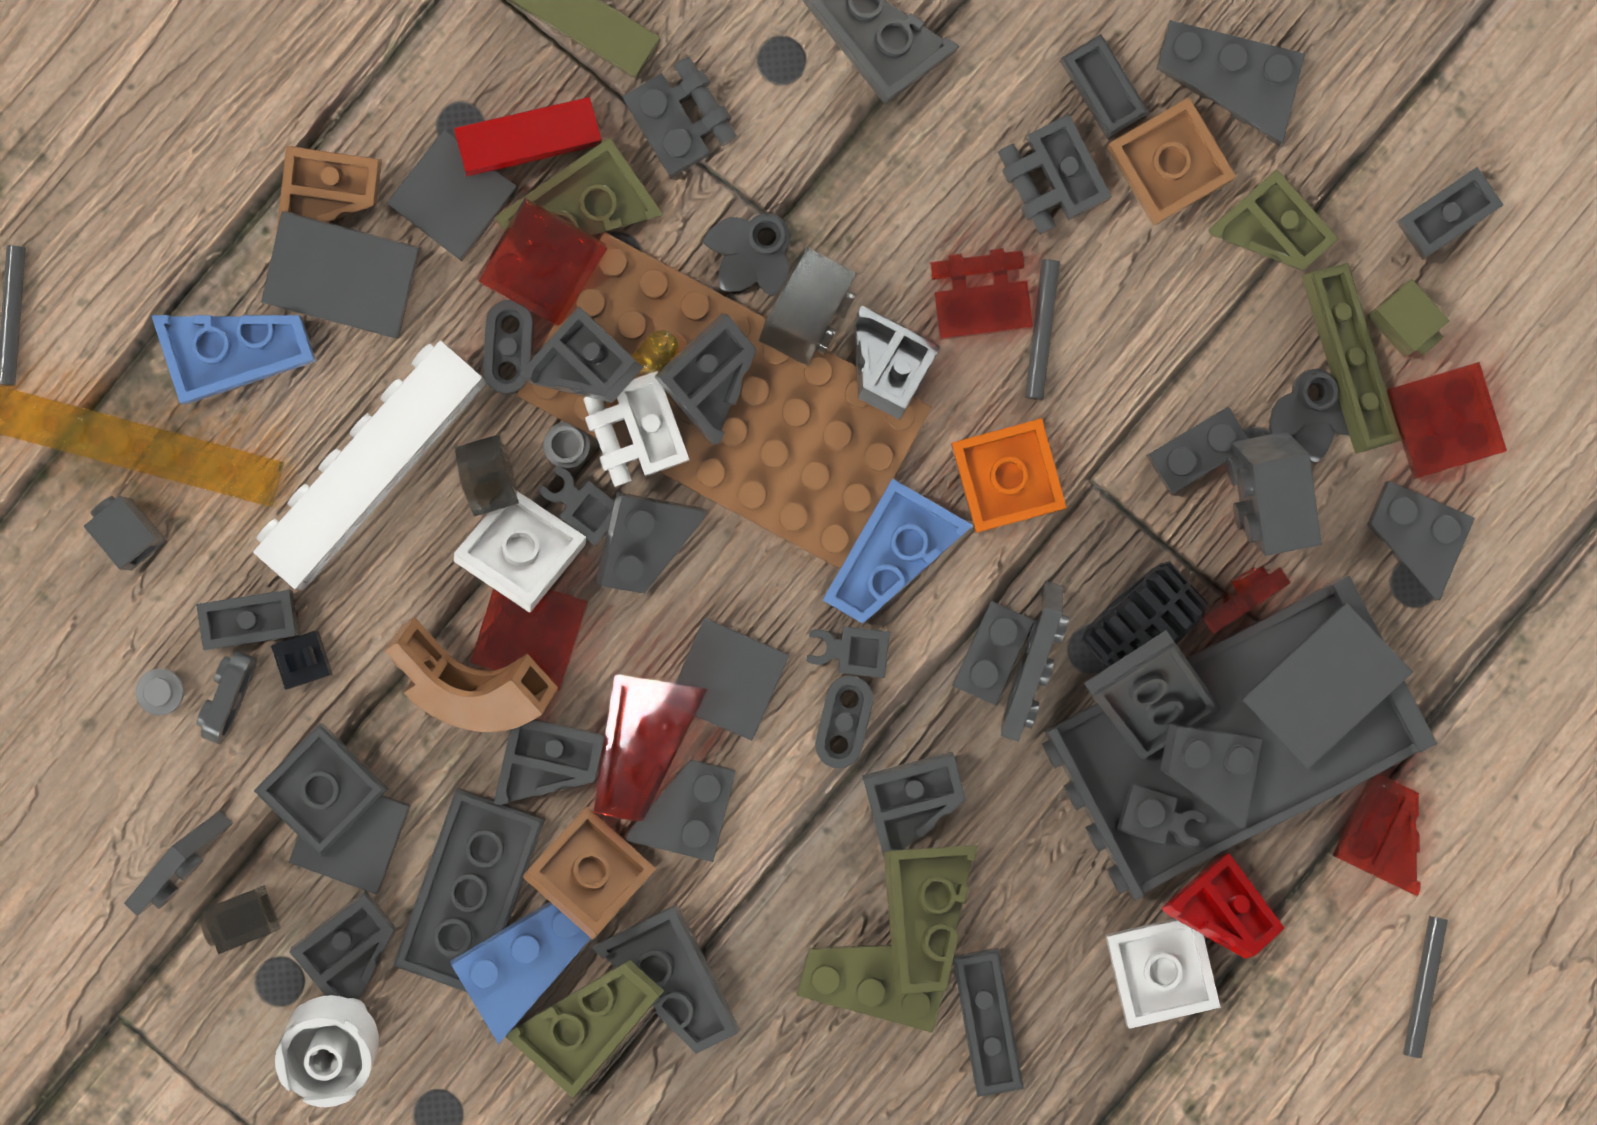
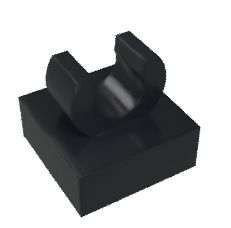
M312 631L271 645L285 690L333 675L319 631Z

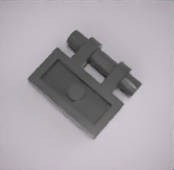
M690 57L684 58L675 64L674 67L682 82L672 89L661 73L622 96L623 101L670 179L710 156V152L702 140L704 137L714 132L721 146L727 145L737 138L735 131L729 123L732 117L725 106L718 105L708 88L711 82L703 70H697ZM693 97L704 116L694 124H692L681 103Z
M1070 114L1027 135L1026 139L1033 151L1032 154L1021 158L1015 144H1010L998 151L1006 167L1002 172L1008 183H1014L1024 203L1021 209L1027 220H1033L1040 235L1056 227L1048 211L1051 208L1060 204L1067 219L1070 220L1110 200L1112 197ZM1040 167L1052 188L1051 191L1042 196L1029 174Z

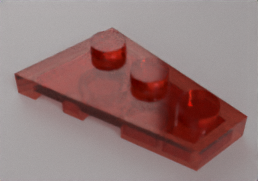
M614 675L593 814L632 821L644 820L707 692L706 688Z

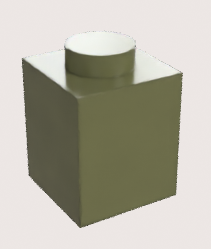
M1413 279L1398 287L1367 315L1403 357L1416 350L1421 355L1427 353L1442 340L1444 336L1439 330L1450 321Z

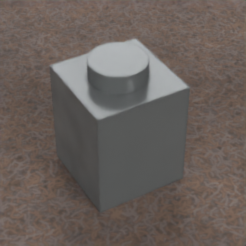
M110 496L104 499L91 511L90 514L94 518L83 526L120 570L132 571L167 542L165 537L134 500L119 496L116 499Z

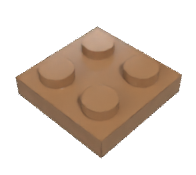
M1190 97L1110 142L1107 146L1153 227L1236 178Z
M586 806L526 871L523 878L594 940L656 868Z

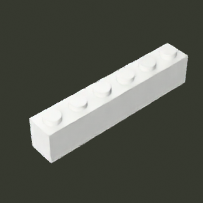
M439 341L434 347L431 344L426 345L416 355L411 363L415 369L403 382L400 379L395 380L385 390L380 398L384 404L373 416L369 414L364 415L354 425L349 433L353 439L342 451L338 449L333 450L320 464L318 469L322 474L311 486L307 484L302 485L289 499L287 504L291 509L280 521L276 519L271 520L258 534L256 540L260 544L253 553L294 589H306L487 384L481 375L442 341Z

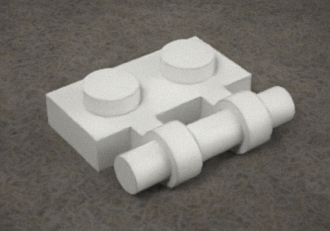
M658 371L633 379L617 397L619 405L606 409L605 403L602 400L589 397L583 398L589 416L585 417L590 432L595 431L603 456L599 457L604 471H609L614 487L632 482L626 465L632 461L639 459L645 476L690 461L665 389L654 377ZM625 420L633 445L621 449L612 424Z

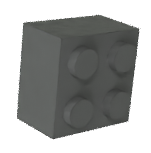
M1286 431L1231 442L1233 457L1227 458V470L1232 486L1237 485L1240 501L1233 503L1234 518L1238 530L1244 529L1249 543L1254 542L1265 556L1322 545L1310 453Z

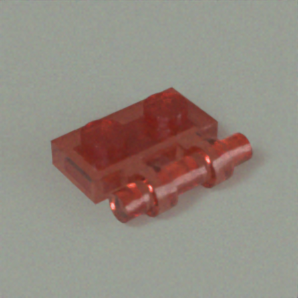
M1003 248L989 250V255L963 258L962 253L947 255V260L930 262L931 279L950 278L952 290L934 292L939 340L1032 329L1033 321L1027 280L1008 282L1007 271L1024 269L1022 250L1004 252ZM991 273L993 285L967 288L965 276Z

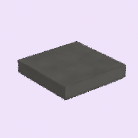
M443 130L387 201V204L462 262L496 219L495 217L500 214L517 192L518 187L496 170L466 177L457 141Z
M704 618L667 704L752 741L789 655Z
M320 723L261 782L254 792L321 857L389 788L323 723Z
M382 795L321 857L298 836L288 863L373 894H378L411 805Z

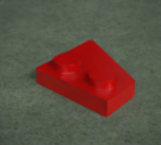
M1230 853L1219 856L1161 907L1165 914L1245 959L1256 956L1285 929Z

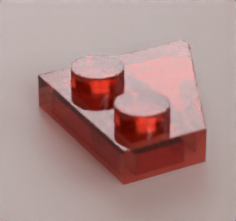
M1263 565L1257 568L1255 566L1251 567L1231 581L1234 589L1225 594L1202 619L1212 634H1214L1289 585L1290 581L1281 567L1265 569Z
M1380 774L1369 778L1332 856L1418 897L1421 890L1420 881L1417 880V853H1420V834L1416 829V820L1419 816V793Z

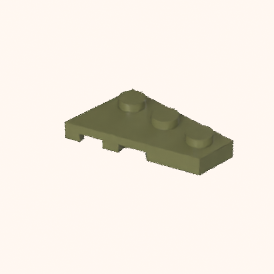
M609 137L498 214L495 218L519 253L524 256L662 216L663 214Z
M978 845L884 852L896 995L947 990L959 935L956 930L962 904L966 903L969 886H966L971 862L975 861Z
M854 945L809 948L797 996L933 1033L944 991L896 995L892 946Z
M628 960L514 1027L505 1037L574 1098L664 993V990L631 960Z

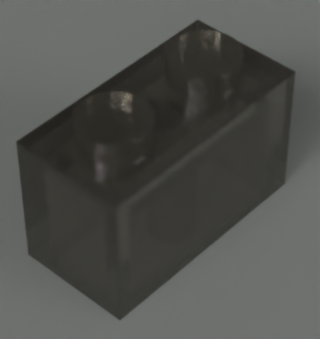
M806 248L769 313L758 341L809 366L815 353L819 352L825 355L833 341L837 330L832 328L831 324L836 315L845 319L857 296V293L850 290L857 273Z

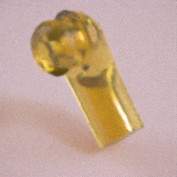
M659 330L649 334L636 352L631 354L644 367L635 378L660 370L669 359L677 354L679 342L674 335L666 330Z

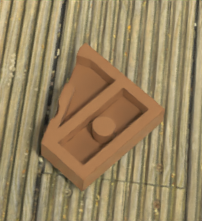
M286 146L277 230L282 211L330 222L377 206L382 159Z

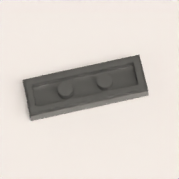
M993 948L954 955L953 964L977 1097L1024 1089L999 949Z

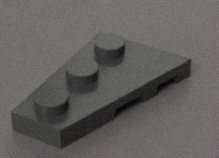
M802 0L885 105L953 55L959 48V45L947 37L942 39L924 27L923 24L925 22L913 14L906 15L886 0Z
M1170 20L1167 24L1156 69L1203 99L1205 97L1229 111L1231 113L1230 116L1243 124L1248 123L1267 135L1266 138L1281 146L1284 141L1305 53Z
M1046 580L1040 595L1042 597V614L1040 619L1033 621L1025 648L1027 658L1025 662L1021 661L1018 666L1001 723V736L1018 742L1023 728L1032 729L1040 704V702L1033 700L1038 684L1047 686L1054 665V659L1048 658L1053 642L1062 643L1069 622V617L1063 615V586Z
M677 904L592 947L602 959L606 958L615 968L631 960L664 990V993L653 1004V1007L657 1010L656 1014L695 1053L734 1036L740 1031Z

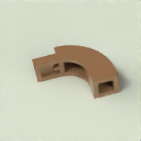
M415 617L400 627L384 650L396 666L411 679L403 693L414 704L431 716L466 730L500 732L520 727L542 715L558 689L528 654L498 670H477L461 664L440 646Z

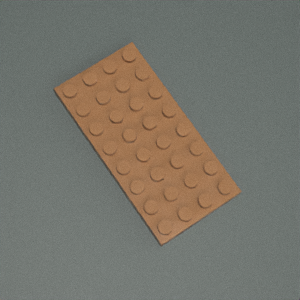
M604 232L543 346L573 312L580 307L644 367L635 377L638 378L655 371L659 373L721 313L728 314L757 350L749 371L742 377V389L736 405L731 404L721 430L725 432L723 439L717 445L711 444L666 392L690 461L665 469L659 473L841 569L888 485L894 479L932 406L913 397L899 420L858 398L857 368L855 365ZM529 382L517 392V397L597 439L595 431H589L585 417L589 416L583 400L585 396L536 386ZM617 398L612 403L604 401L606 409L619 405ZM625 420L612 424L620 448L633 445Z

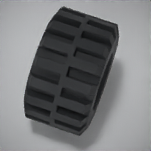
M1170 561L1161 563L1152 568L1111 603L1086 628L1082 641L1103 665L1108 668L1165 630L1168 631L1177 644L1203 618L1209 604Z

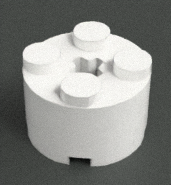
M330 995L313 998L299 1005L294 1010L275 1055V1068L278 1078L289 1092L290 1090L303 1097V1102L312 1106L332 1107L348 1102L364 1086L371 1073L379 1047L378 1029L373 1018L367 1012L365 1004L356 998L348 999Z

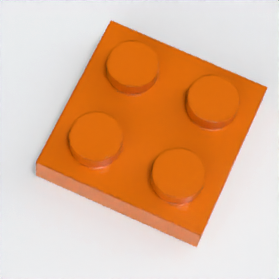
M1042 418L951 443L975 533L1067 508Z

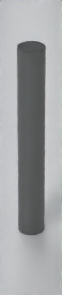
M13 245L6 247L0 327V385L16 386L26 253L25 247Z
M1042 259L1025 392V398L1043 400L1060 267V261Z
M1429 916L1403 1051L1404 1055L1414 1058H1422L1448 922L1444 918Z

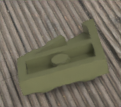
M1277 169L1208 229L1209 233L1214 237L1301 271L1339 239Z

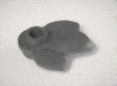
M769 213L757 215L750 221L738 217H729L717 223L705 235L703 243L711 250L724 255L719 269V287L721 291L741 292L757 282L765 293L774 296L787 282L790 266L785 251L790 243V232L787 224L780 217ZM764 230H771L776 235L775 242L769 246L762 245L758 241L759 234Z
M1310 369L1302 372L1295 379L1292 392L1276 401L1269 419L1270 434L1288 432L1310 453V459L1313 463L1319 462L1327 453L1335 433L1349 435L1338 399V385L1331 374L1321 369ZM1311 384L1315 385L1319 391V396L1315 401L1311 400L1308 396V388Z

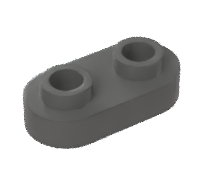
M504 300L495 304L488 312L486 318L483 375L485 381L492 389L506 395L516 394L526 385L528 381L523 379L519 373L532 360L534 319L530 311L518 301ZM511 317L517 318L519 320L518 330L515 333H506L503 329L505 320ZM508 363L514 364L517 370L516 375L510 380L502 379L500 375L502 366Z
M237 651L232 658L225 656L222 659L214 678V682L219 684L212 701L206 700L197 718L196 725L202 727V738L219 745L226 739L254 674L256 658Z
M843 676L836 679L830 685L826 694L815 747L820 760L832 768H846L852 765L859 758L862 751L873 704V694L869 685L859 677ZM846 690H853L858 695V703L852 708H846L840 702V696ZM841 735L847 739L848 746L844 752L835 753L830 749L829 743L834 736Z

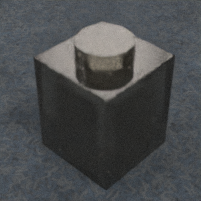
M500 434L455 447L460 483L474 517L519 504L513 468Z
M265 885L202 910L205 918L201 920L204 938L210 946L215 945L218 954L269 935L281 928Z

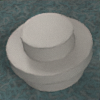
M558 423L550 428L544 438V452L548 460L555 466L564 469L575 468L581 465L588 457L590 439L587 433L569 423Z
M153 669L146 672L139 679L136 686V698L143 710L153 715H166L175 711L180 706L184 697V687L181 679L174 672L167 669Z

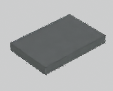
M282 211L261 302L397 339L400 336L421 247Z
M1344 603L1244 695L1241 700L1302 765L1309 769L1408 678L1413 671L1348 603Z
M1167 630L1084 683L1092 697L1141 760L1165 746L1169 723L1196 727L1221 710Z

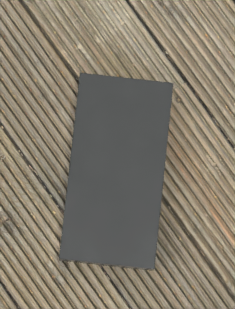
M457 788L393 966L467 992L451 966L450 961L508 926L524 881L523 876L528 870L545 819L505 804H494V801Z

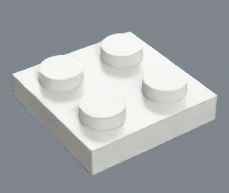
M510 487L455 551L454 562L530 613L584 548L586 536Z
M1170 919L1105 934L1126 1026L1129 1029L1221 1008L1204 935L1176 919Z

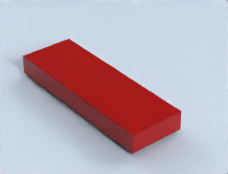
M590 97L454 128L466 177L588 149L602 143Z

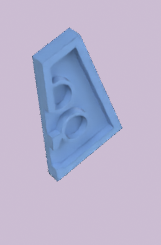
M151 315L179 402L183 405L317 362L303 318L299 315Z
M892 479L822 601L863 624L973 525Z
M548 902L451 960L450 963L499 1044L591 938L557 907Z

